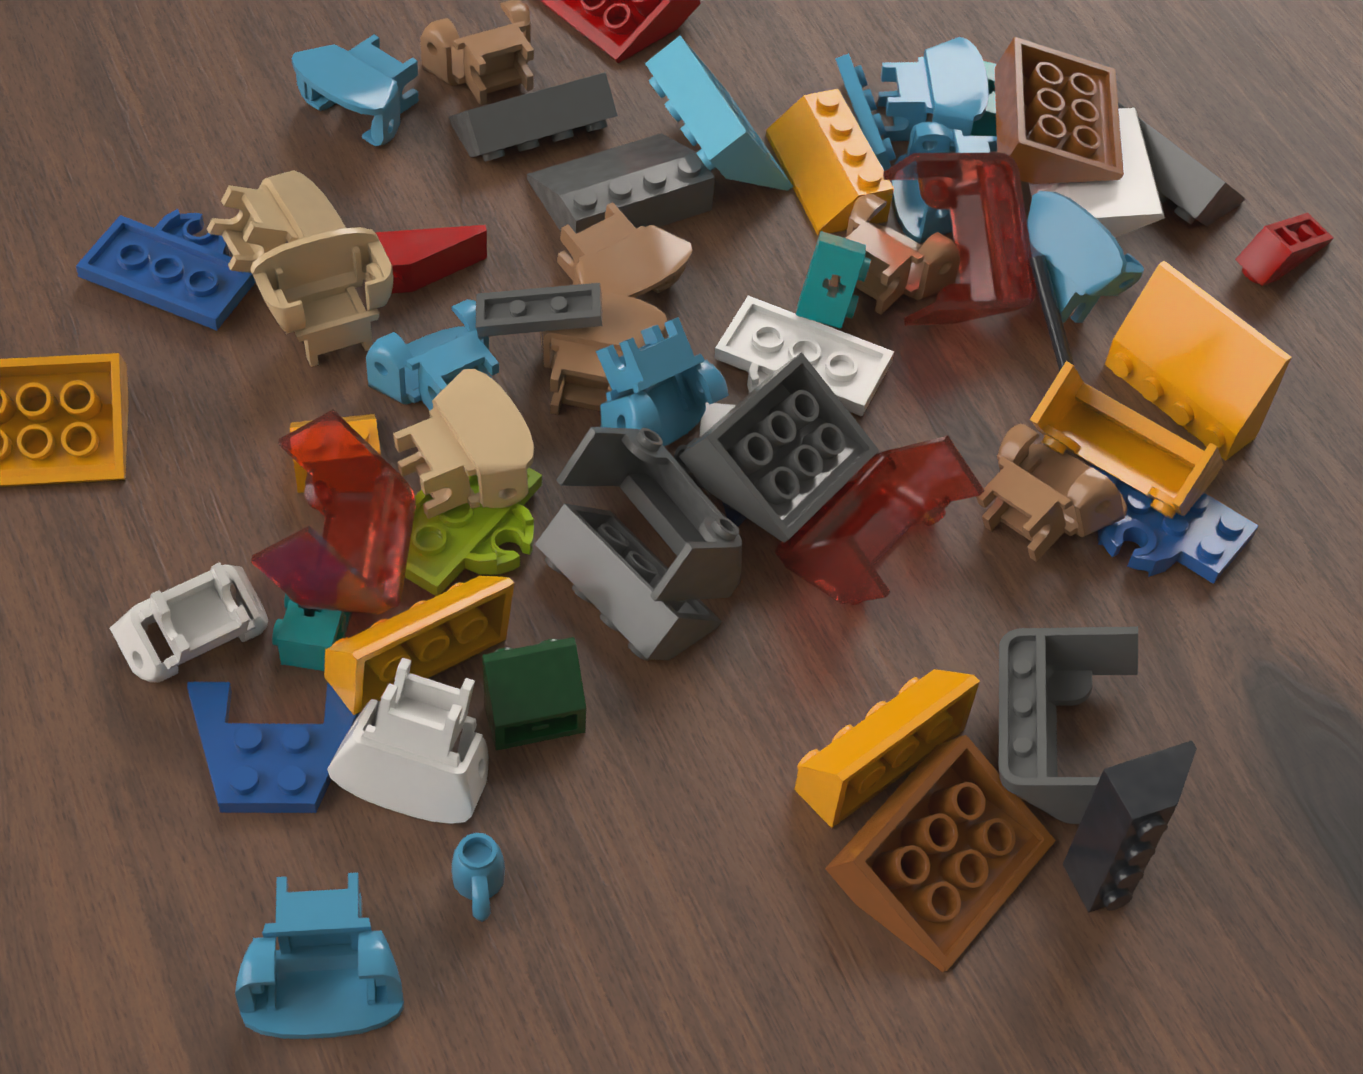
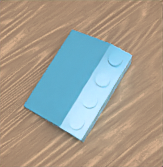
M681 35L645 63L653 75L648 80L661 98L668 97L669 101L664 104L677 122L681 119L684 121L685 125L680 128L693 146L700 145L702 149L697 152V155L710 171L716 167L726 179L786 191L793 187L729 92Z

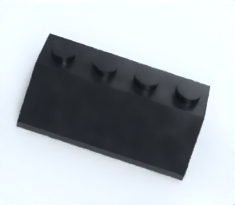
M1192 740L1103 770L1063 862L1068 876L1089 913L1104 907L1108 911L1116 910L1132 900V894L1139 881L1143 878L1144 871L1151 857L1155 854V849L1163 833L1167 830L1168 823L1178 805L1197 749Z

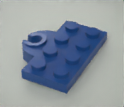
M178 209L164 216L154 228L120 215L76 265L78 277L214 330L220 328L256 282L252 273L230 270L228 264L232 257L229 256V247L221 235L208 233L201 237L193 236L203 229L202 214H180Z
M1093 464L1090 466L1106 475L1115 484L1127 506L1125 519L1098 530V545H1104L1107 552L1114 557L1119 554L1123 541L1137 543L1141 548L1134 549L1127 567L1147 571L1149 577L1165 572L1177 561L1214 584L1253 538L1258 528L1257 524L1204 492L1185 516L1176 513L1171 519L1150 506L1153 499Z

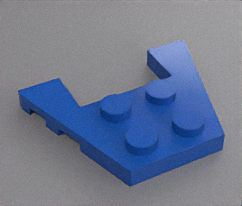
M188 682L189 698L220 813H316L332 780L327 769L344 737L360 713L353 715L331 685L327 683L323 724L228 723L232 695L230 682Z

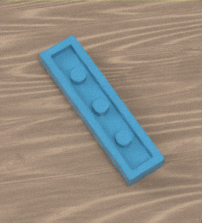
M849 53L835 58L860 128L884 172L890 178L894 176L889 161L896 159L889 138L882 140L880 137L887 133L880 114L872 115L871 111L877 110L871 90L863 91L862 87L868 86L861 65L853 66Z

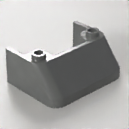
M590 427L556 481L561 486H619L677 555L672 565L650 594L651 598L655 602L730 597L741 583L742 539L738 534V527L720 513L662 445L663 441L657 433L648 428Z
M1138 627L1019 628L1006 633L1000 641V781L1011 793L1064 823H1081L1100 777H1058L1057 706L1078 705L1087 700L1092 693V675H1138Z

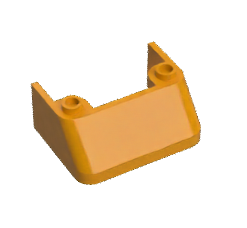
M1067 361L1030 418V421L1037 430L1044 435L1041 443L1061 455L1064 454L1066 449L1153 499L1150 506L1171 519L1176 513L1182 516L1186 515L1223 466L1219 449L1216 445L1209 443L1204 451L1084 383L1075 366Z

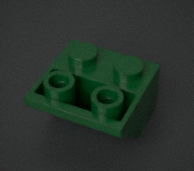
M574 637L561 640L547 639L539 644L515 649L506 647L498 649L493 653L482 655L484 707L496 751L586 732L587 708L577 645Z

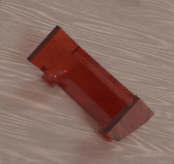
M1001 152L913 153L883 172L884 180H918L921 197L928 206L938 210H950L954 244L957 246L961 258L958 268L960 283H953L943 287L939 291L935 303L904 318L905 326L961 323L1016 311L1030 305L1034 301L1037 288L1029 262L1032 254L1020 173L1015 160L1011 156Z
M333 409L279 439L278 443L284 451L307 471L304 494L308 504L325 517L322 537L310 526H307L252 555L251 563L282 589L294 603L303 608L383 614L397 607L401 602L416 500L408 482Z
M948 435L879 452L789 540L781 542L776 548L775 553L787 569L840 604L850 603L851 605H857L867 600L886 598L890 590L873 567L911 526L920 524L931 526L945 516V508L952 501L980 496L985 490Z

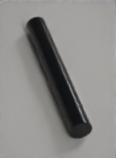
M1043 254L1029 258L1060 372L1066 361L1073 365L1074 362L1046 259Z

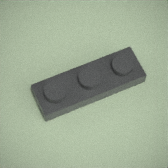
M600 283L476 294V330L479 337L603 326Z

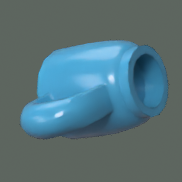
M473 833L463 838L454 850L451 868L452 880L455 889L462 896L472 900L473 917L477 921L483 922L491 914L489 898L498 893L504 884L505 862L500 846L490 836L484 833Z

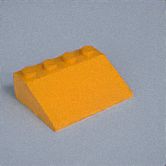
M1163 261L1157 266L1114 336L1105 365L1115 375L1121 377L1140 392L1144 398L1151 401L1170 416L1177 424L1199 439L1206 447L1209 443L1216 445L1221 458L1226 461L1257 437L1292 357L1167 262Z
M119 353L0 359V487L125 480L129 408L127 364Z

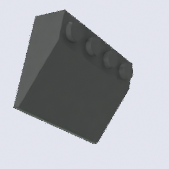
M662 133L527 174L528 182L560 231L562 227L569 225L577 234L605 220L606 206L612 202L636 229L649 225L661 227L712 210L714 175L701 161L697 152Z
M801 352L767 377L679 457L706 491L782 542H786L879 449Z

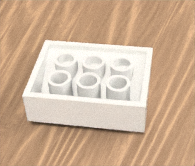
M1135 108L1119 109L1124 175L1120 180L1049 184L1029 183L1031 197L1039 191L1057 192L1069 197L1099 220L1115 238L1164 219L1162 205Z

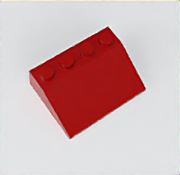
M539 0L617 63L622 62L677 30L701 4L700 0Z

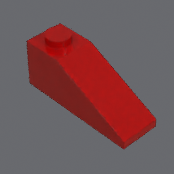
M1304 213L1264 226L1235 260L1243 267L1242 272L1250 281L1264 286L1280 279L1328 245L1334 237L1309 213Z
M486 225L375 232L392 264L393 288L391 294L416 291L487 258Z

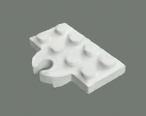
M748 296L715 347L714 359L749 372L747 385L749 393H751L774 371L802 352L846 409L863 416L893 361L894 351Z

